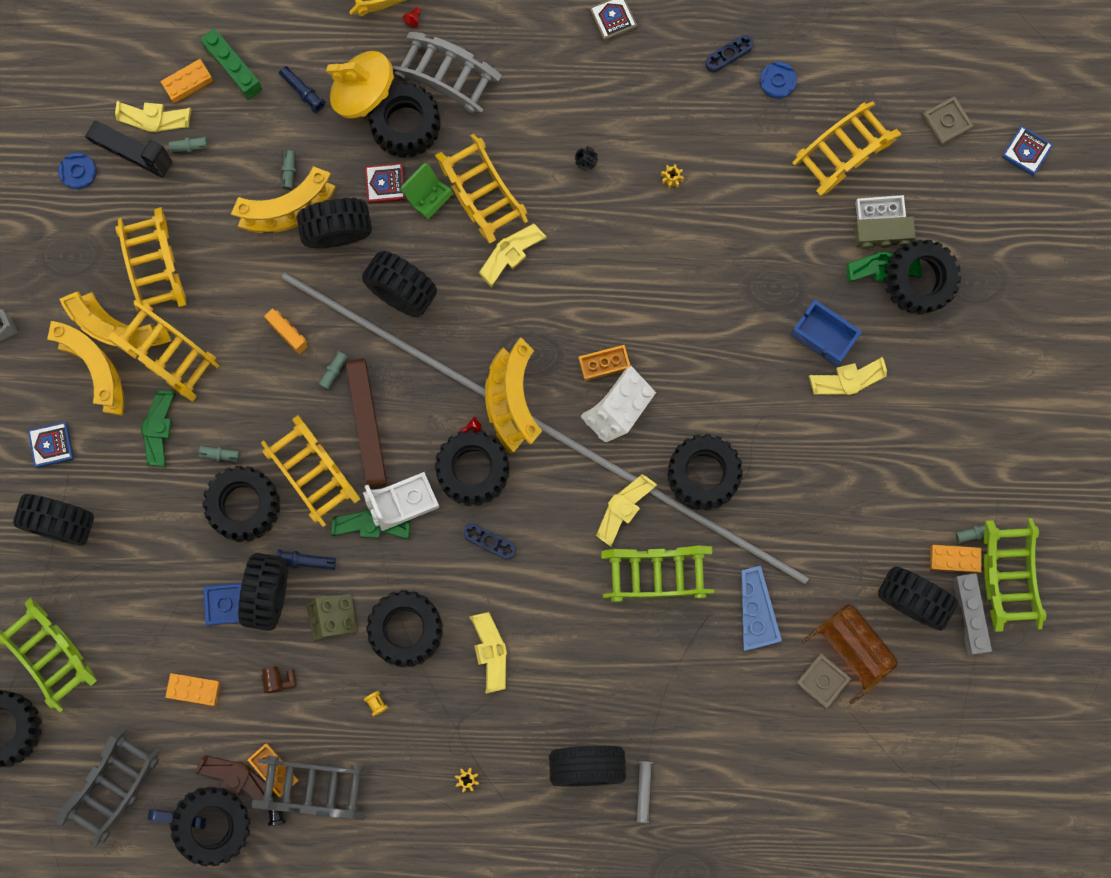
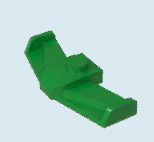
M888 251L877 252L876 254L847 263V282L850 283L873 274L875 282L884 281L883 277L887 276V273L884 272L885 266L889 265L887 261L894 253H889ZM920 259L912 262L908 275L918 278L923 276Z
M158 390L147 418L142 422L141 432L144 436L147 466L166 467L163 439H170L172 420L165 418L176 393L174 391Z
M366 509L362 512L333 517L331 536L360 531V537L380 538L381 528L380 526H375L370 509ZM410 520L382 532L409 540Z

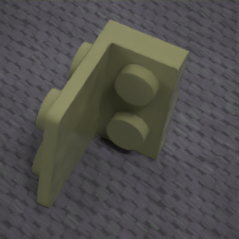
M351 594L315 598L306 603L313 641H319L328 636L358 631Z

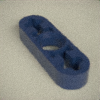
M742 35L710 54L706 59L707 70L718 72L748 54L752 50L753 39L748 35ZM742 41H743L744 43H747V42H748V46H747V47H746V46L740 47L741 44H742ZM726 50H732L735 55L731 58H728L725 56L724 52ZM711 60H713L714 62L719 60L717 62V66H715L714 64L711 65Z
M469 524L464 528V536L467 541L502 559L509 560L514 557L516 550L514 544L476 524ZM475 528L478 535L481 536L482 532L485 534L481 537V542L479 543L477 542L479 538L476 536L470 538L467 531ZM491 536L495 539V544L492 547L485 546L484 540L486 537ZM499 541L502 542L500 546L504 548L510 546V550L512 551V553H507L506 555H503L504 552L500 548H498V551L496 552L495 549L497 548Z
M149 809L148 820L170 824L173 812ZM195 816L191 827L204 829L206 818Z

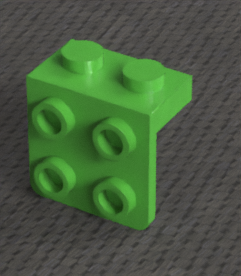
M424 163L401 186V191L414 210L427 219L454 194L449 187L439 181L427 163Z

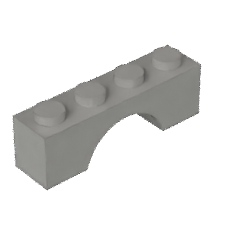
M977 574L957 576L952 581L956 599L963 613L965 626L964 641L967 656L989 653L992 649Z

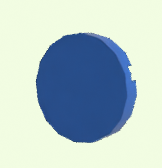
M774 62L766 66L760 77V85L765 94L778 99L789 96L794 91L797 83L794 69L783 62Z
M72 153L67 155L63 162L60 163L58 174L61 181L67 187L80 190L87 188L93 183L97 169L95 163L87 155Z

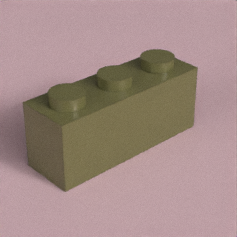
M914 216L857 220L854 225L856 247H862V249H870L873 246L888 248L892 245L903 247L914 242L916 238Z

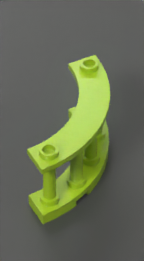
M1028 518L1026 529L999 530V528H996L993 520L985 522L984 544H987V554H983L984 579L987 600L992 602L993 610L989 612L995 632L1003 631L1004 623H1007V621L1035 620L1038 629H1042L1043 621H1046V611L1042 608L1039 597L1035 567L1036 538L1039 536L1038 526H1035L1032 518ZM1026 536V549H997V540L1000 538ZM1026 556V571L999 572L997 570L996 560L998 558ZM1027 579L1029 593L1002 594L999 592L998 582L1000 580ZM1030 601L1032 612L1006 613L1003 610L1002 602Z
M712 546L677 548V550L648 549L647 551L611 549L601 551V558L610 559V563H612L613 593L603 594V598H611V602H621L623 598L693 595L695 598H706V594H714V589H704L703 579L704 555L712 554ZM685 557H693L695 559V590H684L683 561H685ZM673 558V561H675L677 591L662 592L661 562H663V559ZM621 559L629 560V563H631L632 593L621 592L619 562H621ZM641 559H651V562H653L655 592L640 593L639 563H641Z
M29 598L25 602L27 607L26 614L5 632L0 629V645H6L29 671L41 688L46 698L44 700L51 709L56 708L61 712L63 709L59 700L80 682L86 681L92 686L97 680L90 667L83 665V656L57 624L52 626V622L47 618L48 614L32 598ZM36 618L42 625V629L19 648L10 637L31 619L34 620ZM46 635H51L57 642L56 646L33 665L25 653ZM60 652H65L69 658L67 660L68 663L46 681L39 670ZM73 668L76 669V676L58 692L54 693L51 687Z

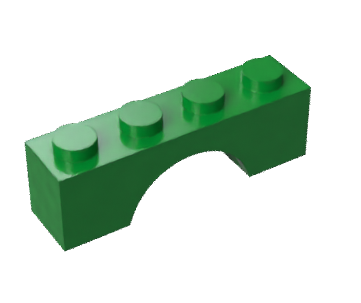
M215 28L200 38L205 50L223 67L247 100H250L263 90L259 80Z

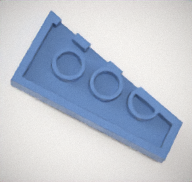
M761 566L742 570L743 652L782 642Z

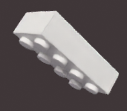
M904 195L860 198L855 202L857 220L906 217Z

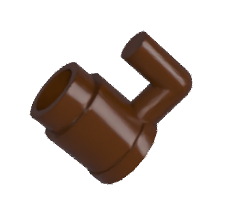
M277 666L262 669L264 693H274L294 688L296 686L294 669L286 671L288 681L284 682L281 681Z

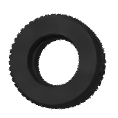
M619 746L568 747L552 750L549 754L550 782L553 786L611 785L623 783L626 779L625 751Z

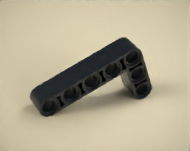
M98 121L93 122L85 135V138L90 142L161 178H164L173 163L166 149L158 142L149 140L145 146Z

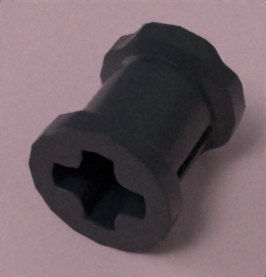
M268 810L270 820L268 826L286 824V820H283V811Z

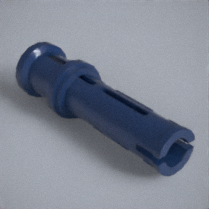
M288 66L280 69L279 75L299 93L301 100L307 103L314 113L323 109L326 101L320 99L315 94L313 88H308Z
M281 549L277 551L276 556L284 557L287 561V566H292V568L305 566L335 570L336 558L301 555L298 551H294V553L283 552Z

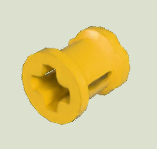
M379 691L363 699L370 706L373 717L388 709V706L384 705L380 698Z

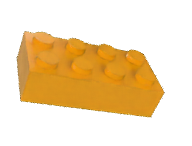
M199 59L160 82L175 104L214 81L202 60Z
M272 308L264 316L266 321L300 355L308 348V342L302 335L299 336L294 326L291 327L286 318L283 319L282 314L278 310L275 311Z
M625 345L579 356L578 359L585 382L624 372L630 366Z
M932 545L930 546V571L979 574L981 572V548Z
M170 673L165 698L216 707L221 682Z
M268 743L264 744L248 759L249 763L265 781L268 764L258 763V759H267V756L279 757ZM276 765L273 791L281 798L283 795L286 766ZM293 774L292 788L300 781L295 774Z

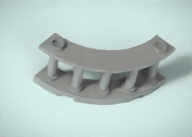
M409 32L406 38L411 42L412 46L400 67L392 66L394 76L400 80H411L442 92L463 105V108L469 113L482 112L483 109L476 103L487 82L499 81L502 75L486 62L479 63L473 59V54L437 37H434L432 40L426 38L427 35L423 33ZM418 49H426L417 69H408ZM438 52L446 57L437 74L432 78L423 74L433 53ZM452 60H456L462 63L464 68L452 88L441 82ZM474 70L481 75V80L469 99L459 91L470 71Z

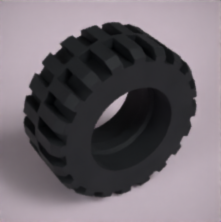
M399 82L398 86L391 84L387 98L382 100L368 115L374 140L380 145L382 150H388L389 154L393 156L398 153L399 157L405 158V154H410V157L416 156V152L422 154L426 151L425 147L430 148L434 144L433 139L437 140L439 135L438 131L440 130L441 123L436 100H433L430 92L426 93L425 88L422 86L416 88L414 83L405 85V82ZM400 108H413L422 115V121L418 127L404 133L392 130L388 126L387 121L390 115Z
M336 198L317 202L302 208L296 216L301 243L309 248L320 249L349 245L350 243H356L359 240L365 239L372 231L368 205L362 199Z
M926 239L924 241H914L897 249L894 255L888 259L889 265L885 266L884 269L887 276L883 277L884 283L888 284V288H885L887 294L891 293L892 295L891 301L893 303L898 302L900 309H907V312L912 314H925L947 306V303L954 299L953 294L958 293L959 287L957 283L961 282V276H958V272L961 271L960 265L956 266L955 261H957L955 255L951 256L949 254L951 250L948 247L942 248V243H933L932 240ZM921 259L926 261L935 272L936 283L934 289L929 294L922 295L916 292L909 282V268L915 260Z
M380 251L376 253L362 274L363 283L366 284V287L373 294L396 310L411 317L422 316L437 295L435 283L424 272L391 252Z
M472 429L466 433H463V431L457 432L458 435L455 437L453 435L450 436L446 444L443 443L440 447V452L437 453L435 470L439 485L449 498H453L459 504L461 502L466 506H471V504L479 506L486 501L489 503L493 497H498L501 494L502 488H505L507 484V478H509L507 453L500 441L498 442L491 434L487 435L484 431L475 432ZM470 451L483 453L489 459L491 465L489 476L483 482L475 485L462 483L456 477L454 471L456 460L462 454Z
M700 434L694 435L692 439L687 438L681 445L679 444L671 456L667 474L670 482L669 486L671 491L675 492V497L678 500L681 499L687 507L690 505L696 510L703 508L704 511L714 507L717 509L722 504L730 501L739 488L743 474L741 459L738 458L736 449H732L730 447L731 444L728 441L723 442L719 436L714 438L711 437V434H705V436H700ZM709 456L720 463L723 469V477L716 487L700 489L689 481L687 466L693 458Z
M235 466V469L230 467L224 469L225 472L223 474L219 472L215 475L216 479L214 481L210 480L208 491H204L205 501L202 502L205 509V518L214 530L229 540H235L236 542L246 540L250 542L254 541L253 538L255 537L261 538L266 530L269 532L272 529V523H276L278 519L276 515L277 512H280L278 503L280 498L276 487L267 476L259 470H254L253 467L247 466L243 468L242 466ZM240 487L253 489L259 497V506L255 514L244 521L230 519L224 509L228 495Z
M24 494L20 498L13 524L14 527L32 534L83 546L87 543L94 515L88 510L39 495Z
M255 553L249 557L241 583L238 604V620L243 627L266 631L276 628L281 616L287 586L288 566L284 557L263 553Z
M897 566L889 570L878 590V597L886 602V604L906 616L940 631L946 628L958 606V600L946 590L909 570Z
M400 590L398 593L394 591L389 593V596L382 597L380 602L373 606V611L367 619L368 626H366V632L368 633L367 638L372 649L381 659L398 667H413L416 664L426 662L427 658H431L435 654L434 651L439 648L440 640L443 636V624L438 610L427 597L414 591ZM400 611L414 612L421 618L423 623V634L420 640L410 647L396 646L389 640L387 635L388 621L395 613Z
M0 690V710L11 712L16 721L14 738L8 745L0 748V767L14 766V763H21L24 761L25 756H30L33 753L31 749L33 746L37 747L39 743L36 740L37 735H41L42 729H38V724H42L41 718L36 715L39 713L37 708L32 706V702L29 699L24 698L23 695Z
M216 787L195 789L196 791L186 794L185 798L178 802L176 810H173L172 822H170L172 841L176 849L194 864L205 867L208 865L213 867L219 866L223 862L226 864L231 861L230 858L236 857L240 853L239 850L245 847L247 843L245 840L250 835L249 824H251L250 818L247 815V808L238 797L225 789ZM207 807H216L221 809L228 818V832L223 840L215 845L200 844L192 835V820L200 810Z

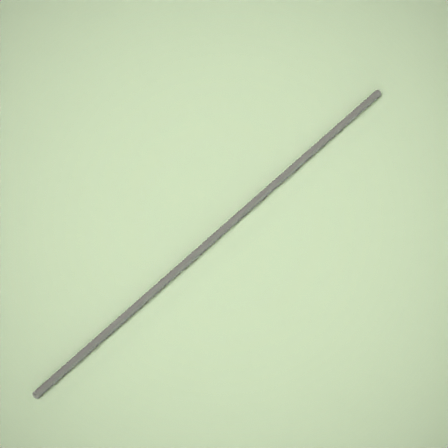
M286 272L283 273L281 279L485 397V388ZM532 416L543 432L630 483L637 479L634 475ZM656 488L649 492L654 497L803 584L807 583L809 577Z

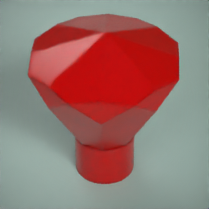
M415 7L413 11L404 14V23L412 28L418 27L421 9Z
M473 417L466 427L461 428L463 433L469 432L472 429L475 432L482 431L481 423L476 417Z

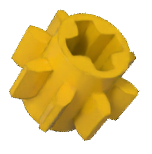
M676 164L674 167L667 165L666 172H661V176L665 177L662 180V184L666 183L669 185V189L671 186L678 188L679 181L683 182L684 177L680 176L683 173V169L679 170L676 168Z
M469 768L468 772L461 769V776H455V778L459 779L456 787L463 786L462 792H465L466 788L473 792L472 786L474 784L479 785L475 781V777L478 774L472 775V768ZM467 774H469L470 779H472V783H468L467 786H465V782L462 781V778L466 777Z

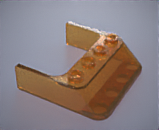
M850 604L845 605L801 640V643L804 644L817 633L822 634L844 659L847 666L856 674L862 683V690L849 701L851 705L866 695L897 667L895 656L858 610Z

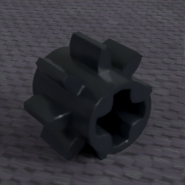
M588 146L586 150L581 148L575 154V164L584 171L587 168L592 169L598 162V154Z

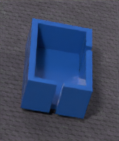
M814 299L804 316L794 327L791 336L817 354L821 355L824 353L825 356L823 358L838 367L862 331Z

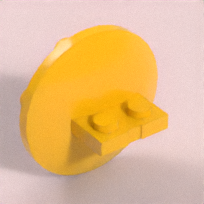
M378 51L361 53L347 63L330 64L326 69V72L334 79L330 92L331 106L344 118L365 117L382 100L387 98L388 90L394 79L390 60Z

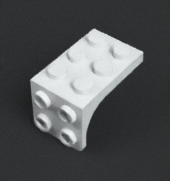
M629 366L608 394L596 406L584 412L581 418L604 442L611 441L629 432L656 392L632 366Z
M424 472L382 489L372 490L369 485H365L366 491L363 492L375 526H380L381 531L439 508V504Z

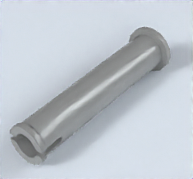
M638 761L640 764L636 822L649 823L651 764L653 762Z

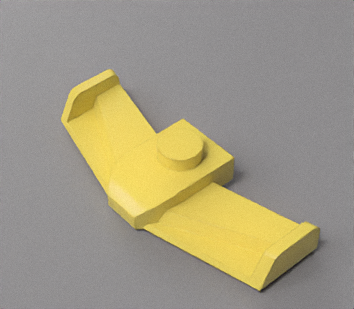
M117 101L115 117L116 121L137 127L146 132L157 133L159 131L189 127L192 110L187 108L163 112V104L144 103V108L141 110Z
M533 223L515 234L503 238L496 244V248L479 271V274L492 287L507 264L513 270L526 258L523 250L546 239L547 236Z
M881 357L857 370L854 363L836 368L837 375H809L808 377L813 394L852 395L886 377L887 369L884 359Z
M641 474L621 492L614 495L608 502L609 506L596 536L612 547L622 521L624 520L628 524L640 510L635 503L653 490L657 484Z
M489 612L469 616L482 644L474 645L478 665L487 663L485 694L506 689V645L502 641Z

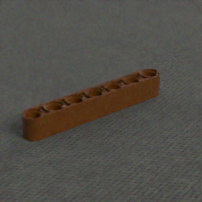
M362 358L346 361L366 483L370 488L387 485L366 360Z

